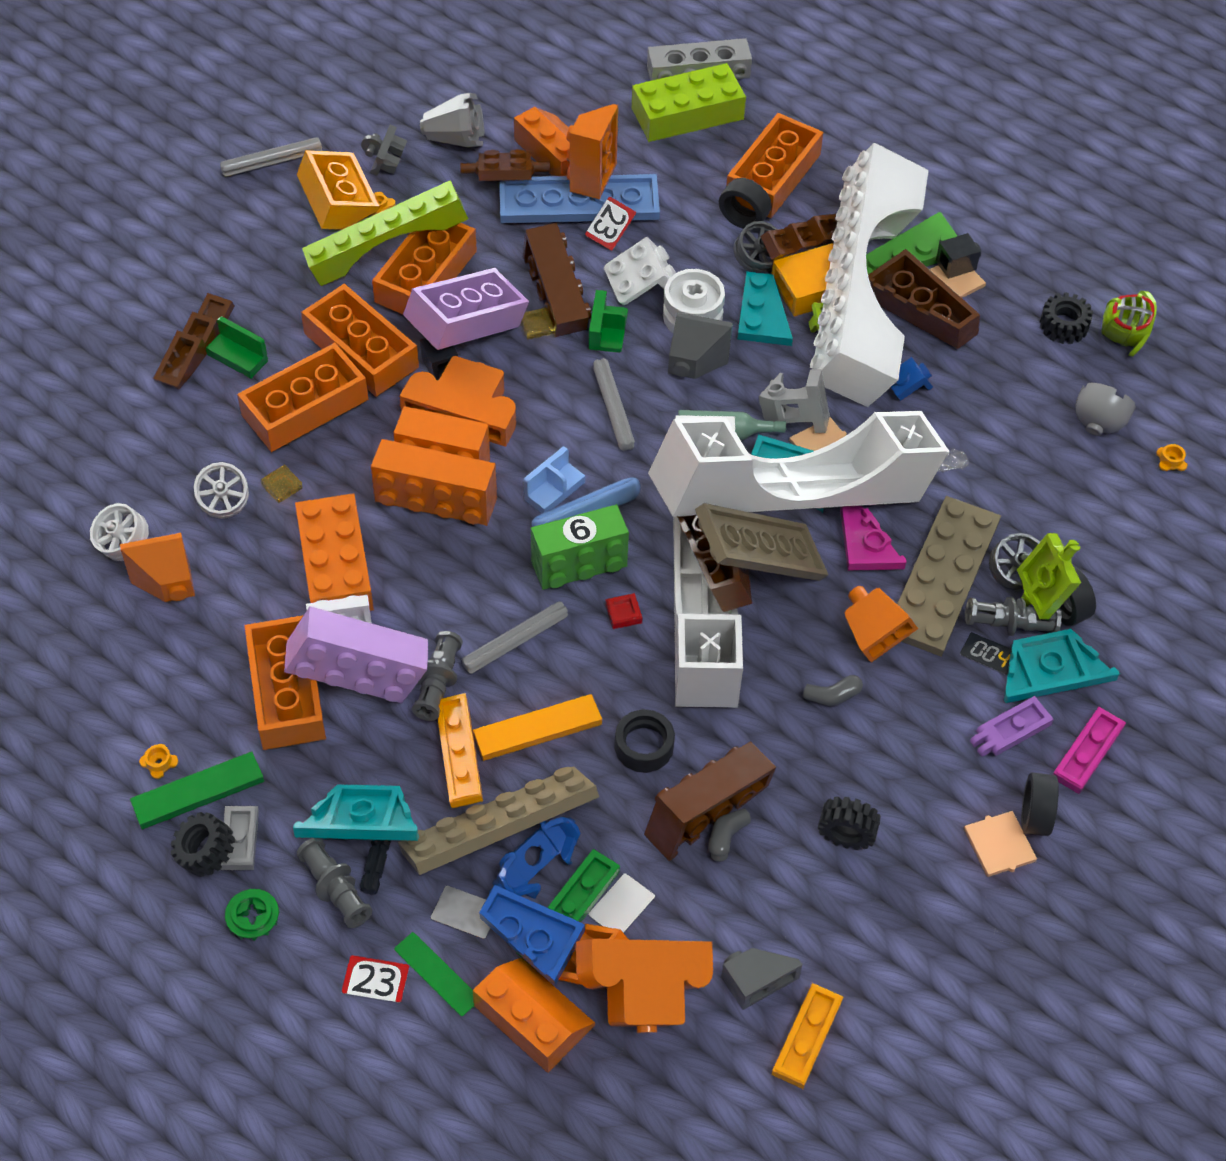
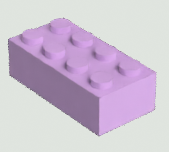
M491 268L412 288L403 315L439 350L519 327L529 301L496 268Z
M309 606L287 640L284 672L297 675L300 678L324 682L331 686L354 690L361 694L384 698L391 702L403 703L427 671L428 639Z

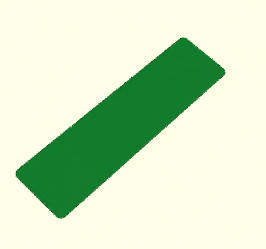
M414 932L409 934L394 948L460 1016H464L474 1007L473 990Z

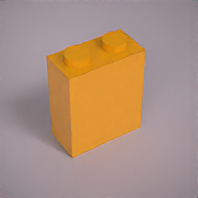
M833 243L773 260L772 274L774 275L778 291L794 317L812 312L811 305L814 302L822 303L821 299L827 285L825 276L830 268L828 258L833 249Z

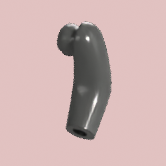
M849 675L829 687L806 684L803 698L828 707L838 706L859 694L863 688V682L858 676Z
M745 808L723 815L714 823L708 844V850L713 860L717 862L725 861L728 858L733 835L750 824L751 817Z

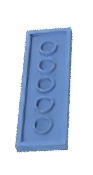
M657 174L611 175L600 199L570 192V180H567V176L532 177V180H499L501 223L594 221L608 197H612L636 211L632 220H659L660 218Z

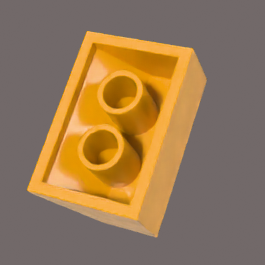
M305 150L297 177L321 229H345L379 209V204L354 153Z

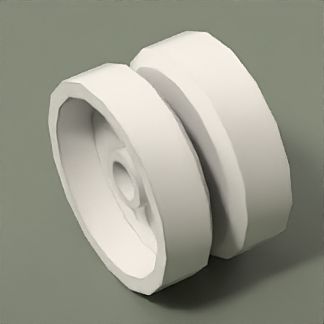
M685 269L670 277L664 288L663 319L668 330L672 333L674 332L677 312L722 321L725 291L720 279L712 273L701 269Z

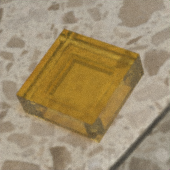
M546 307L524 313L521 324L527 340L554 334V327Z
M285 464L261 479L262 486L278 503L303 488L302 482Z

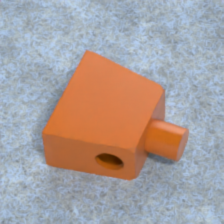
M857 586L849 592L848 597L853 605L846 609L844 614L859 648L871 663L918 630L910 616L880 588H876L868 594L863 586Z

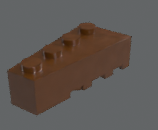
M557 223L526 229L522 256L525 264L529 263V274L532 281L536 280L537 294L540 301L546 300L544 311L555 337L587 330L588 319H591L590 306L588 302L584 303L582 298L583 286L581 280L576 279L574 275V259L572 255L568 256L566 251L567 239L565 233H560Z
M907 249L868 275L871 288L882 308L956 349H959L978 335L980 314Z
M677 516L706 581L722 611L726 612L752 604L748 569L717 564L711 556L710 545L706 535L699 527L698 516Z
M751 741L740 748L738 746L733 747L720 760H711L698 773L694 775L690 773L671 789L666 787L661 790L655 797L656 803L644 835L668 861H671L678 855L677 849L685 841L692 845L700 839V833L705 830L709 823L714 825L719 817L730 813L733 806L738 810L767 788L776 766Z

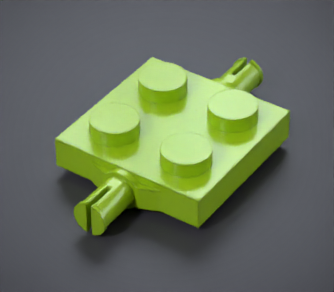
M1047 533L1017 569L1024 589L1021 598L1025 601V607L1031 604L1034 606L1039 619H1050L1081 584L1071 563L1074 554L1080 550L1079 543L1075 540H1069L1064 547L1057 533Z

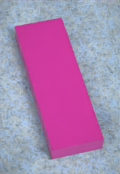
M1098 707L1054 771L1053 775H1056L1058 782L1080 794L1124 729L1126 722Z

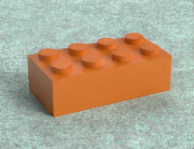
M777 113L727 175L726 186L735 178L750 179L761 185L771 199L772 208L767 217L772 218L821 155L824 132ZM735 196L742 206L755 211L746 200Z
M459 223L446 230L410 232L373 278L374 302L403 314L412 288L456 278L477 251L476 229Z
M342 284L301 312L304 334L321 349L336 343L365 376L367 390L375 397L419 368L417 345L346 284Z
M336 343L323 348L237 394L242 417L271 452L369 400L365 376Z
M381 439L371 464L375 502H380L386 506L407 508L414 512L435 514L442 518L458 519L469 524L488 526L497 500L496 463Z
M355 494L295 502L310 603H315L319 600L343 599L352 595H368L369 609L373 611L372 593Z
M304 615L244 625L258 731L263 750L326 740L318 682L284 672L287 640Z

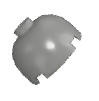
M1087 383L1086 388L1083 385L1078 394L1075 404L1076 414L1080 422L1086 426L1087 432L1096 436H1101L1102 433L1111 434L1118 432L1127 425L1136 408L1135 402L1126 394L1123 399L1115 395L1117 389L1099 383Z

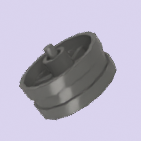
M754 221L746 225L736 238L733 247L734 255L738 263L747 271L766 273L773 269V261H767L766 255H770L760 237L769 230H778L772 224L764 221ZM752 233H758V239ZM743 236H745L751 244L743 243Z
M1015 533L1010 534L997 543L991 551L989 558L990 571L995 580L1005 588L1023 589L1021 578V582L1013 581L1010 577L1030 555V553L1023 551L1024 544L1034 550L1040 541L1028 534ZM1018 541L1016 553L1008 546L1007 542ZM1000 548L1005 551L1010 559H998ZM999 565H1007L1009 570L1006 575Z

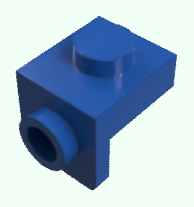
M911 357L900 365L899 379L891 388L901 401L923 385L928 390L932 389L933 386L929 381L932 374L924 363L918 365Z

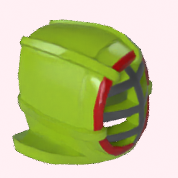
M1140 291L1134 295L1119 296L1111 299L1106 305L1101 333L1122 346H1133L1134 348L1128 356L1134 357L1151 334L1157 311L1156 301L1149 291Z

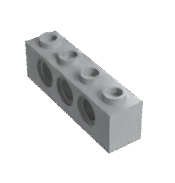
M747 38L648 47L647 68L650 81L728 63L736 79L750 78L752 57Z

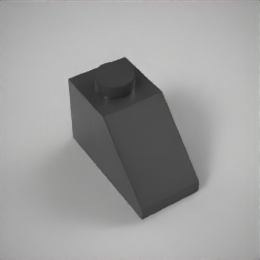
M751 948L743 953L737 951L728 956L723 964L721 978L742 1010L799 979L803 964L797 958Z

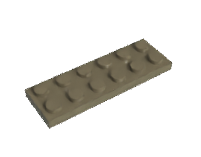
M949 496L945 497L897 603L918 627V630L901 642L942 657L998 527L1001 515Z
M703 503L695 509L699 519V527L706 535L710 545L711 556L717 564L817 581L828 576V572L806 524Z
M574 766L563 767L556 770L554 775L543 780H532L522 789L515 792L502 793L494 801L484 805L471 806L466 810V813L454 818H443L431 828L418 830V841L401 840L398 841L402 854L416 872L421 875L599 798L596 785Z

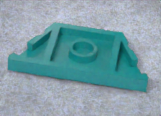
M1072 629L1013 640L1011 646L1004 701L1005 703L1029 699L1033 696L1039 697L1117 681L1120 673L1115 667L1110 669L1098 658L1100 654L1091 646L1086 645L1082 638Z
M337 784L327 793L325 799L319 801L311 808L312 815L304 823L297 821L293 826L296 838L418 841L419 839L417 826L413 822L411 811L405 802L400 786Z

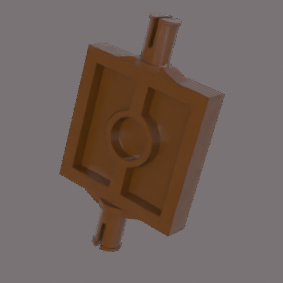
M521 149L511 150L510 153L487 150L484 153H479V160L476 163H460L461 174L478 175L479 181L532 180L534 172L550 173L549 161L534 162L531 160V152Z

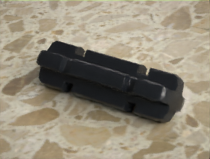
M391 840L371 841L372 847L369 849L366 860L365 874L362 876L360 883L363 893L375 895L378 892L379 880L382 878L388 855L386 853L389 850Z

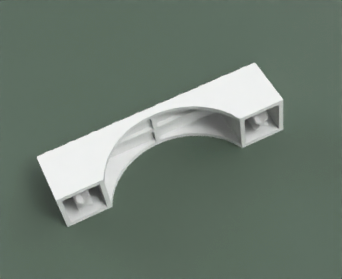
M873 143L866 151L863 150L855 164L846 168L842 177L844 186L839 195L841 204L835 217L837 227L832 235L834 245L828 258L830 268L825 276L827 285L821 299L823 309L817 322L820 326L814 340V346H816L815 355L810 363L812 370H822L825 388L866 407H869L898 381L905 337L886 316L871 288L866 266L868 241L895 238L923 210L928 177L927 169L876 143Z
M922 411L875 412L858 428L838 441L811 453L781 459L762 458L749 454L726 417L673 419L648 474L673 517L697 515L695 509L703 503L745 512L920 502L949 450Z
M676 415V417H675V419L726 417V418L728 419L729 423L731 424L732 428H733L734 431H735V417H734V416H677V415ZM677 516L673 517L675 707L738 708L743 673L741 615H738L737 608L726 612L722 611L706 581Z

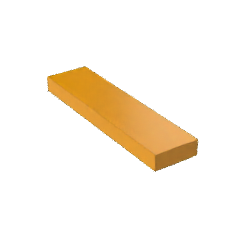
M466 693L442 698L439 704L440 715L438 717V725L450 805L452 808L482 802L483 795Z
M592 694L474 729L473 736L482 760L485 761L602 725V717Z

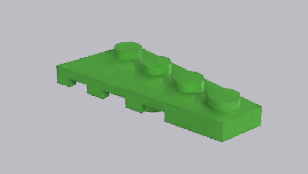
M938 212L866 254L867 273L869 275L905 249L926 267L936 264L939 242L957 237V234L943 214Z

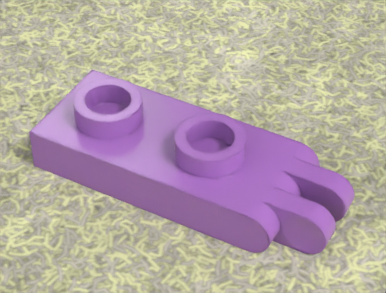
M1033 696L979 726L976 730L978 734L970 739V743L973 747H976L985 742V744L978 748L977 752L981 756H985L990 752L997 756L1052 725L1054 719L1038 699Z

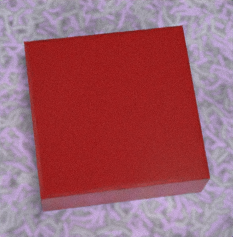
M635 593L606 599L605 605L613 629L642 624L643 617Z

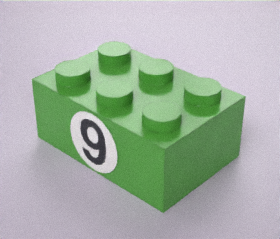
M617 504L531 527V562L542 590L551 587L558 588L569 582L587 580L595 575L616 572L627 567L629 531Z

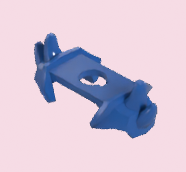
M560 817L547 822H541V827L514 852L506 853L498 863L500 870L497 879L493 880L492 884L519 896L527 895L535 899L541 891V886L539 883L528 884V882L558 854H561L562 859L569 866L572 864L571 856L581 834L575 820L571 817ZM531 846L540 847L542 850L538 862L534 865H529L525 860V853Z

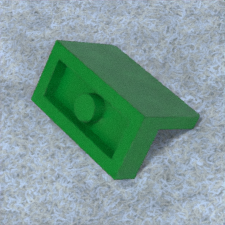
M221 316L217 320L220 334L206 347L207 355L252 379L268 362L265 340Z

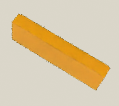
M814 983L811 984L771 1075L804 1089L843 1001V996Z

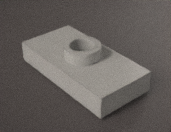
M225 806L224 823L232 829L235 843L231 844L234 849L232 853L227 855L230 858L228 862L225 863L223 861L221 863V870H254L259 818L258 806Z

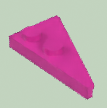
M862 505L840 507L848 570L905 569L906 558L903 555H898L891 545V538L881 530L879 522L868 508L864 509Z

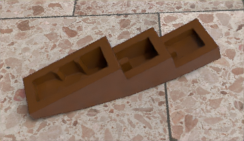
M837 213L813 216L806 222L791 223L784 229L769 230L760 237L772 260L834 244L832 235L837 227V220L835 219Z
M207 293L198 313L192 312L182 332L177 330L153 377L154 381L177 389L184 385L207 355L206 347L220 334L217 320L221 316L228 319L235 305L231 300Z

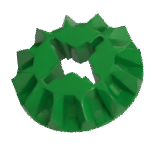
M248 889L236 894L229 901L225 910V921L230 932L236 934L240 939L251 938L255 941L259 936L269 935L273 926L277 925L280 912L275 898L270 893L261 889ZM251 905L256 909L257 914H262L256 916V921L253 925L248 917H244L249 915Z

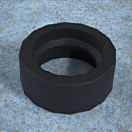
M735 178L723 190L718 200L723 216L730 223L742 229L754 221H764L772 208L768 193L761 185L746 178ZM735 196L746 200L754 208L755 212L744 208Z
M1075 566L1073 567L1081 584L1059 607L1062 615L1061 623L1066 626H1073L1091 618L1096 610V598L1093 588L1083 572Z
M641 709L630 712L620 720L616 727L614 748L617 758L625 767L636 772L648 773L659 770L669 762L673 755L675 732L672 723L664 715L654 710ZM636 729H652L662 736L663 746L653 753H637L627 746L626 737Z
M1031 772L1028 775L1024 789L1021 815L1024 833L1050 836L1052 834L1059 798V784L1056 775Z

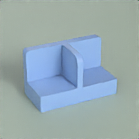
M563 446L523 479L524 500L541 514L554 509L585 483V475L569 463V450Z

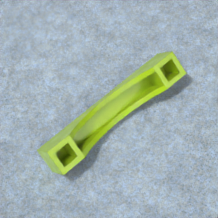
M450 180L303 247L302 250L309 269L320 286H323L345 276L361 256L388 239L414 231L446 230L468 220V216Z

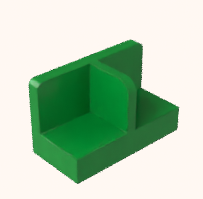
M596 290L589 328V350L620 353L623 347L628 309L625 307L606 306L607 291Z

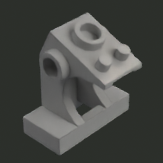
M821 369L810 370L806 386L799 389L785 388L783 373H779L759 395V403L765 420L773 422L786 421V423L813 422L815 433H826L830 413ZM786 404H798L799 408L789 407Z

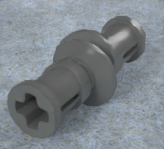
M970 597L966 604L965 622L967 625H973L975 622L990 624V626L995 627L1007 626L1009 636H1014L1016 628H1022L1026 631L1038 630L1052 633L1060 631L1062 615L1060 609L1050 619H1039L1034 607H1025L1023 598H1018L1015 601L1013 597H1006L1004 604L998 602H978L976 598Z
M440 631L437 633L435 651L432 653L430 660L427 661V671L418 681L421 685L420 695L412 706V712L422 720L433 721L438 719L440 715L439 704L444 697L446 687L453 686L457 682V674L452 669L455 663L456 652L461 649L463 641L458 634L451 631Z
M311 838L305 841L299 847L297 857L300 861L306 862L311 869L312 875L318 881L315 889L316 895L320 900L331 901L336 908H339L344 915V922L348 928H356L364 924L372 915V908L369 904H364L358 896L357 890L354 887L355 878L349 876L351 873L350 866L346 863L337 864L324 849L325 844L321 838Z

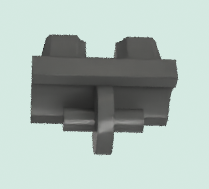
M391 124L383 141L375 133L365 136L361 142V147L365 151L366 156L372 157L377 155L370 172L376 176L380 169L394 175L400 158L387 153V151L401 157L407 140L394 135L397 127Z

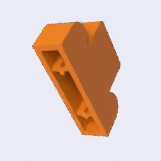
M453 356L439 380H436L433 374L429 372H417L409 378L399 396L401 412L403 407L406 406L487 423L489 425V442L505 447L516 428L515 402L508 397L502 396L504 393V372L481 362Z
M587 939L577 941V977L586 988L597 989L607 987L608 1023L610 1026H636L637 1033H657V1027L684 1024V990L705 987L710 983L713 976L712 942Z

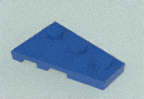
M494 885L479 912L480 919L554 986H556L576 948V942L580 941L585 932V924Z

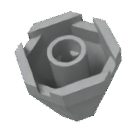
M475 93L460 94L424 113L423 119L420 120L421 133L426 135L427 140L464 147L483 146V141H479V137L484 136L485 133L482 108L480 104L475 105L473 101L478 99Z

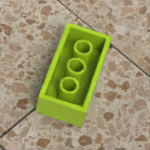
M728 63L632 85L631 108L648 142L744 120L746 95Z

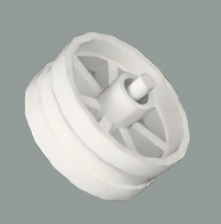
M224 462L212 463L200 471L194 483L196 501L202 511L211 517L219 519L233 517L240 513L247 504L249 490L246 478L241 470L232 464ZM220 471V479L217 481L212 480L208 476ZM225 471L237 475L228 483L225 482ZM203 480L208 482L213 489L200 491ZM242 481L243 493L229 490ZM215 495L209 507L200 498ZM230 496L240 498L241 500L237 505L231 508L228 498ZM219 501H224L227 510L221 511L214 509Z
M120 503L109 505L100 511L90 528V540L93 546L115 561H124L119 547L120 542L124 544L145 540L149 535L148 524L145 518L128 505ZM128 515L126 519L122 521V517ZM111 542L109 550H106L105 545Z

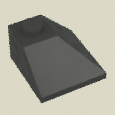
M677 312L669 353L668 374L696 379L728 364L733 323Z

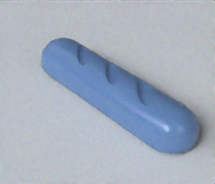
M634 477L622 479L536 516L532 520L531 525L534 527L616 504L621 506L634 500L639 495L641 489L640 482Z

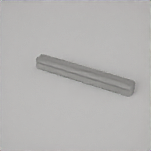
M315 137L225 160L220 163L222 174L228 177L301 158L304 156L305 150L322 151V145L319 138Z
M605 358L597 359L593 363V369L619 448L622 451L631 450L634 448L635 440L608 360Z
M558 601L463 657L462 665L469 674L474 673L568 616L566 606L561 601Z

